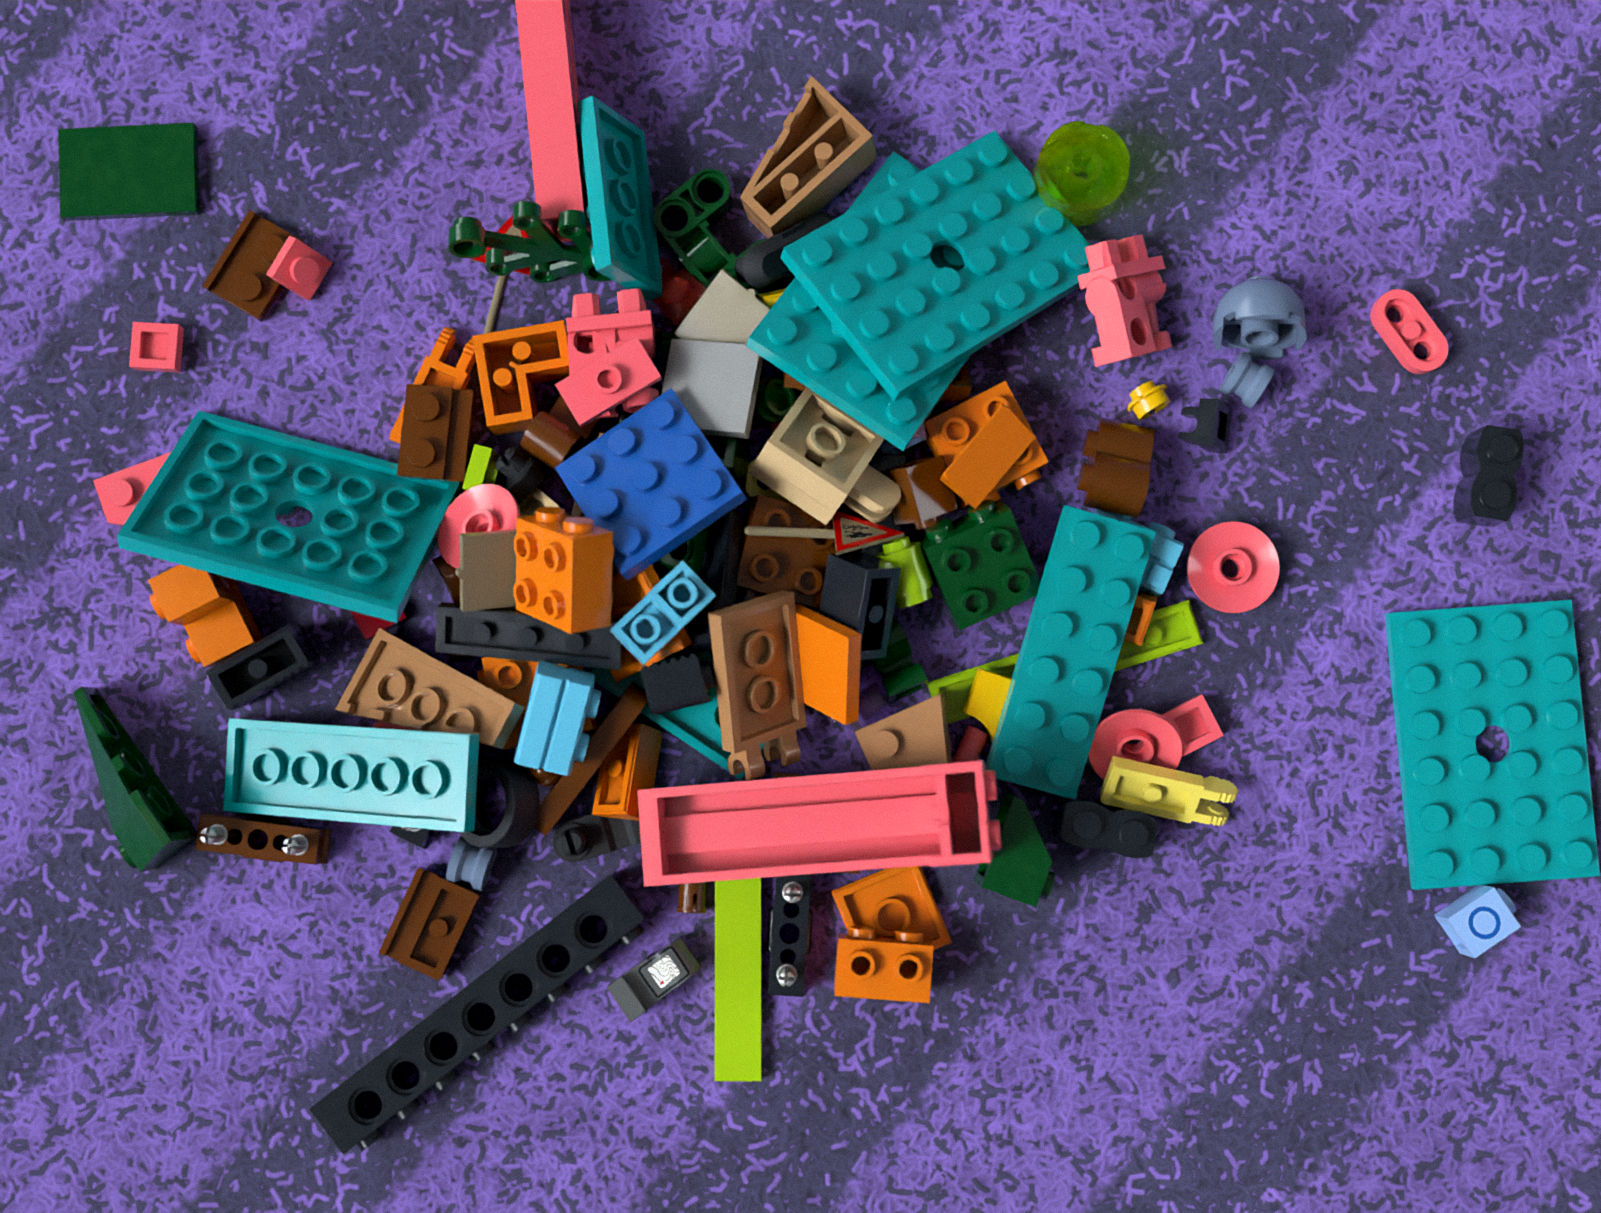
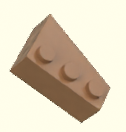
M812 76L805 85V93L794 112H790L783 123L784 129L772 149L767 150L740 196L748 219L767 239L818 213L877 160L873 135Z
M946 691L855 731L871 770L952 763Z

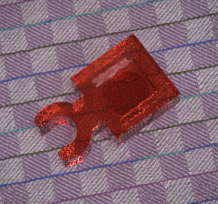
M660 258V266L663 269L661 274L663 295L651 300L656 308L678 328L707 289L685 268L676 273L667 259Z

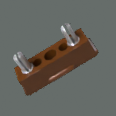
M205 813L200 815L195 850L241 855L244 858L274 862L289 861L313 865L327 864L332 829L291 824L289 819L254 814L241 818ZM238 829L243 834L241 842H238L236 839ZM260 830H263L268 836V843L264 848L260 847L256 842V835ZM285 835L288 839L284 840L281 844V839Z

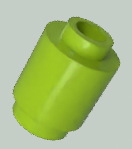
M904 536L882 543L883 552L875 557L901 567L895 601L897 608L909 607L932 598L930 587L933 585V581L920 541L910 542L909 537Z

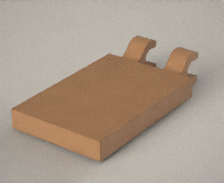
M780 590L708 613L723 750L731 752L728 757L730 774L735 776L745 772L746 780L748 781L764 776L765 763L761 754L762 743H764L766 761L770 762L781 758L782 766L785 767L799 762L801 752L797 742L796 730L807 727L794 592Z

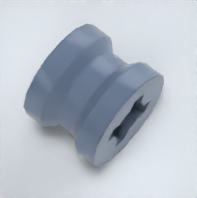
M1242 351L1231 365L1218 390L1226 395L1232 393L1241 398L1243 405L1252 408L1270 382L1275 369L1267 364L1257 365L1252 362L1251 355Z
M460 836L448 864L446 880L454 883L464 880L470 882L473 889L483 891L488 883L491 874L490 870L494 865L498 848H480L469 844Z

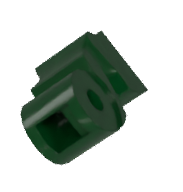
M894 614L886 658L871 659L875 671L879 672L882 677V686L890 704L928 687V678L921 665L913 663L909 641Z

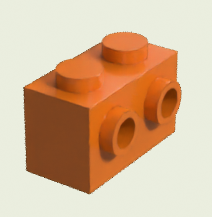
M848 926V933H838L834 996L930 1003L934 945L931 940L923 939V932L899 929L895 930V937L876 936V928Z

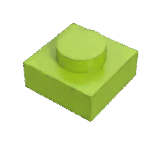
M474 444L462 489L466 491L481 484L499 485L503 473L496 470V462L500 455L492 448Z

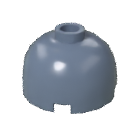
M1254 276L1233 286L1224 293L1214 312L1213 342L1215 348L1220 352L1222 345L1229 348L1249 349L1245 352L1251 355V359L1275 360L1284 357L1283 349L1295 344V351H1297L1307 339V321L1301 298L1290 286L1266 276ZM1238 325H1241V340L1237 331Z

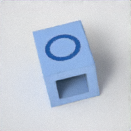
M1486 885L1475 886L1434 914L1459 953L1472 958L1478 957L1521 927L1513 916V913L1516 912V907L1508 895L1500 888L1495 889Z

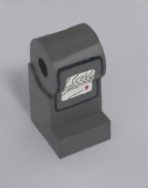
M679 936L614 979L607 986V989L631 1023L649 1007L694 975L701 968V965L682 937Z

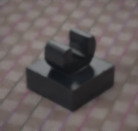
M1200 398L1199 409L1196 407H1185L1181 410V415L1184 417L1197 419V427L1189 433L1179 432L1178 438L1186 443L1196 444L1207 452L1227 453L1232 408L1219 399Z

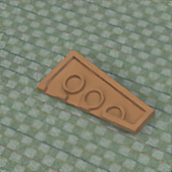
M379 628L335 710L415 730L479 734L480 745L503 749L525 707L390 632Z

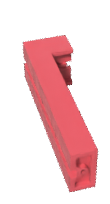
M515 0L536 203L541 206L542 222L561 242H569L572 240L562 237L558 232V215L566 210H579L585 213L587 217L586 209L589 205L587 186L582 174V165L584 163L582 141L577 130L579 123L577 102L580 99L569 0ZM587 218V230L592 235L591 224Z
M984 761L637 790L644 887L923 865L935 867L988 863L994 859L993 851H1000L1002 849L1000 820H990L988 801L998 800L996 774L993 770L986 771Z

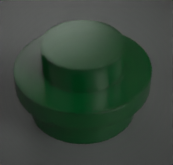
M776 377L760 379L754 412L766 423L781 422L795 403L794 391L792 388L784 387L782 379Z

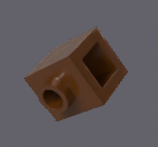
M943 455L915 459L880 472L900 486L901 497L899 503L892 509L895 525L914 523L916 530L929 528L942 520V514L958 509L954 491L939 480L947 469Z

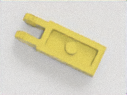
M1113 756L1100 790V802L1114 807L1190 824L1191 821L1220 826L1226 824L1229 812L1225 806L1216 802L1233 803L1239 789H1237L1234 783L1229 782V780L1219 779V777L1208 776L1203 778V776Z

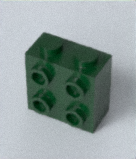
M992 499L984 500L976 509L971 506L967 510V515L954 521L950 519L940 520L934 526L926 528L925 534L916 538L921 543L927 565L948 614L960 631L1037 596L1040 586L1039 577L1013 514L1000 499L995 502Z

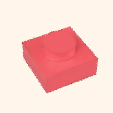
M289 236L266 275L298 296L310 301L333 262L297 238Z
M133 322L129 367L139 371L181 373L184 328L179 324Z
M1202 694L1160 714L1167 718L1177 729L1182 743V757L1224 736Z

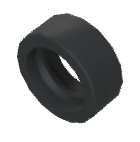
M485 758L478 760L474 831L459 832V834L469 844L480 848H505L519 845L531 834L537 822L540 808L539 789L532 773L525 766L517 765L511 759ZM495 777L501 781L506 798L504 818L496 830L489 822L485 806L487 790Z

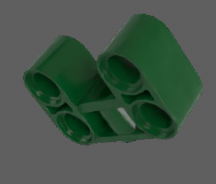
M704 169L698 172L662 200L656 207L654 222L661 241L673 254L684 273L703 292L707 290L721 269H725L747 289H756L758 294L774 291L783 283L784 278L766 287L755 288L747 282H741L735 274L736 260L743 257L748 249L766 239L755 242L736 257L733 253L728 255L714 238L710 227L728 213L732 204L730 182L721 171ZM714 187L723 192L721 199L715 203H706L699 198L703 190ZM674 215L683 216L688 220L684 229L675 232L667 230L664 224L668 218Z

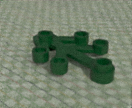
M531 201L518 202L513 206L514 227L524 230L531 238L486 231L482 227L481 221L474 217L457 218L454 220L453 226L448 230V249L450 253L460 258H477L486 253V271L492 275L504 276L512 273L514 270L530 267V279L537 283H550L556 280V278L583 272L585 277L593 281L611 280L595 269L591 258V249L593 248L592 235L587 230L586 214L579 210H566L558 215L559 234L564 238L571 239L577 247L564 245L542 222L541 206Z

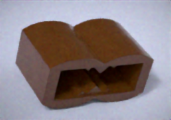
M1100 417L1096 430H1087L1082 447V456L1089 457L1088 463L1082 464L1077 482V490L1084 491L1083 506L1138 518L1146 500L1149 487L1154 429Z

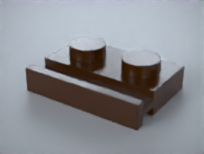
M249 210L202 287L262 322L284 287L267 276L266 273L288 237H297Z
M415 384L406 385L397 470L399 477L464 483L470 459L476 392L474 390H457L447 387Z
M423 866L418 867L379 950V954L387 955L405 966L441 981L447 972L482 894L458 882L448 881L446 877L433 873Z

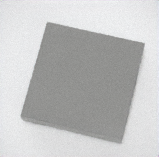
M672 339L661 394L672 388L703 435L749 439L763 357L746 347V344Z

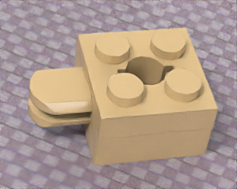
M808 387L804 389L771 435L748 472L825 525L828 524L842 503L870 522H882L890 515L901 497L900 486L868 465L884 438ZM805 456L809 457L814 462L819 463L820 466H816L814 463L806 459Z

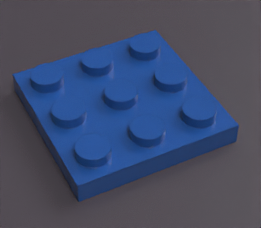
M672 388L555 467L585 517L592 519L594 526L613 532V562L627 581L747 500Z

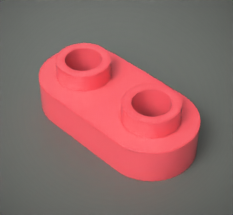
M1394 289L1386 292L1374 302L1370 312L1371 323L1407 371L1414 374H1427L1444 363L1448 355L1447 340L1413 294L1402 289ZM1388 308L1398 310L1400 313L1399 322L1394 323L1387 318ZM1416 344L1423 345L1426 348V359H1419L1415 356L1414 346Z

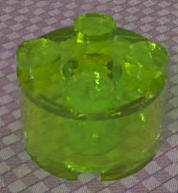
M1073 121L1062 125L1047 138L1033 168L1032 176L1036 191L1042 201L1048 207H1053L1060 211L1063 217L1068 218L1074 226L1089 225L1105 217L1118 201L1128 181L1130 167L1128 149L1124 141L1114 130L1102 124L1097 126L1084 123L1085 121ZM1073 171H1074L1077 175H1078V174H1081V173H1083V172H1085L1088 177H1087V179H1085L1083 176L1077 177V176L1073 173Z

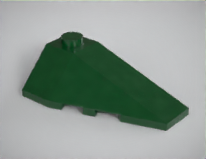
M80 687L73 693L114 835L121 843L118 847L119 852L126 863L132 868H138L140 872L154 870L197 839V831L98 689Z

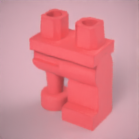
M1143 234L1117 241L1116 239L1106 240L1085 247L1090 272L1077 277L1080 290L1087 288L1085 293L1086 305L1095 316L1101 347L1092 349L1095 367L1172 348L1169 332L1166 330L1159 331L1155 305L1166 292V283H1163L1160 274L1157 272L1165 269L1162 255L1148 258Z
M627 289L617 292L619 313L601 315V304L598 294L585 293L574 295L572 318H566L569 376L636 336L650 359L652 360L655 357L654 320L651 311L647 310L641 289ZM651 387L646 388L623 402V411L628 413L637 412L659 396V391ZM614 407L596 419L618 417V407Z

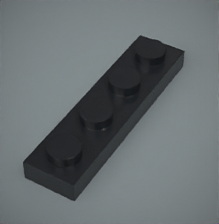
M442 602L436 606V652L532 662L545 661L553 664L620 670L625 663V646L610 632L611 628L621 619L611 618V626L570 634L516 609L496 608L462 612L458 603Z

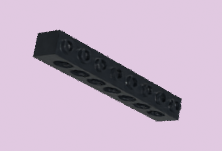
M614 871L309 1110L342 1154H345L355 1145H357L361 1152L385 1134L380 1127L393 1115L398 1122H401L422 1105L417 1097L432 1086L435 1092L438 1093L459 1076L455 1070L457 1065L468 1057L475 1064L497 1046L492 1038L507 1028L512 1035L534 1017L529 1011L530 1008L542 999L549 1006L571 989L566 980L576 972L581 970L585 976L589 975L608 960L603 951L616 941L622 947H625L644 932L645 929L640 923L648 914ZM598 915L606 921L608 931L605 938L592 939L586 934L584 921L587 916ZM560 944L567 948L570 953V963L567 967L557 968L549 962L547 951L550 945ZM522 973L530 978L533 984L530 996L521 997L513 992L510 985L513 974ZM476 1003H487L493 1008L495 1012L493 1025L485 1026L477 1022L474 1017ZM439 1032H448L456 1038L458 1048L455 1054H445L438 1048L437 1036ZM409 1061L418 1067L420 1072L418 1083H409L402 1078L400 1074L401 1062ZM364 1091H373L379 1095L382 1101L381 1112H372L364 1106Z

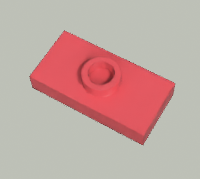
M636 336L556 383L555 386L579 426L582 427L662 380Z

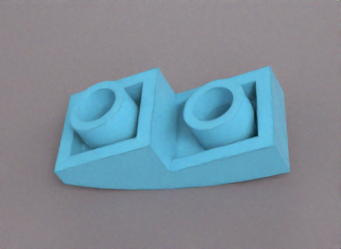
M682 560L633 609L616 623L610 632L644 666L716 595Z

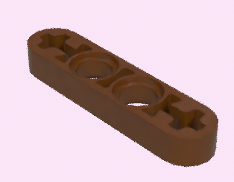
M632 681L589 737L583 763L574 761L571 775H562L560 780L551 787L540 802L538 819L534 829L546 836L647 704L648 698L643 688Z

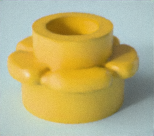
M1153 380L1140 385L1129 394L1132 401L1128 405V411H1134L1139 421H1142L1151 416L1148 412L1154 408L1155 413L1164 409L1171 403L1165 392L1168 389L1167 385L1156 386Z

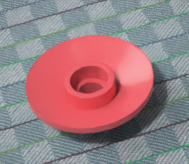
M496 484L477 485L460 494L446 510L438 532V547L443 559L455 569L460 567V534L516 529V519L520 517V510L515 497L505 488Z
M1223 522L1208 528L1194 541L1187 558V576L1194 593L1207 606L1220 612L1242 613L1258 607L1272 594L1279 578V558L1273 543L1261 530L1243 522ZM1226 560H1231L1237 565L1238 571L1234 577H1227L1222 572V565Z
M1129 709L1114 713L1097 725L1088 756L1092 768L1104 780L1113 756L1176 770L1182 757V743L1177 729L1167 718L1149 710ZM1130 740H1140L1134 745L1127 743Z

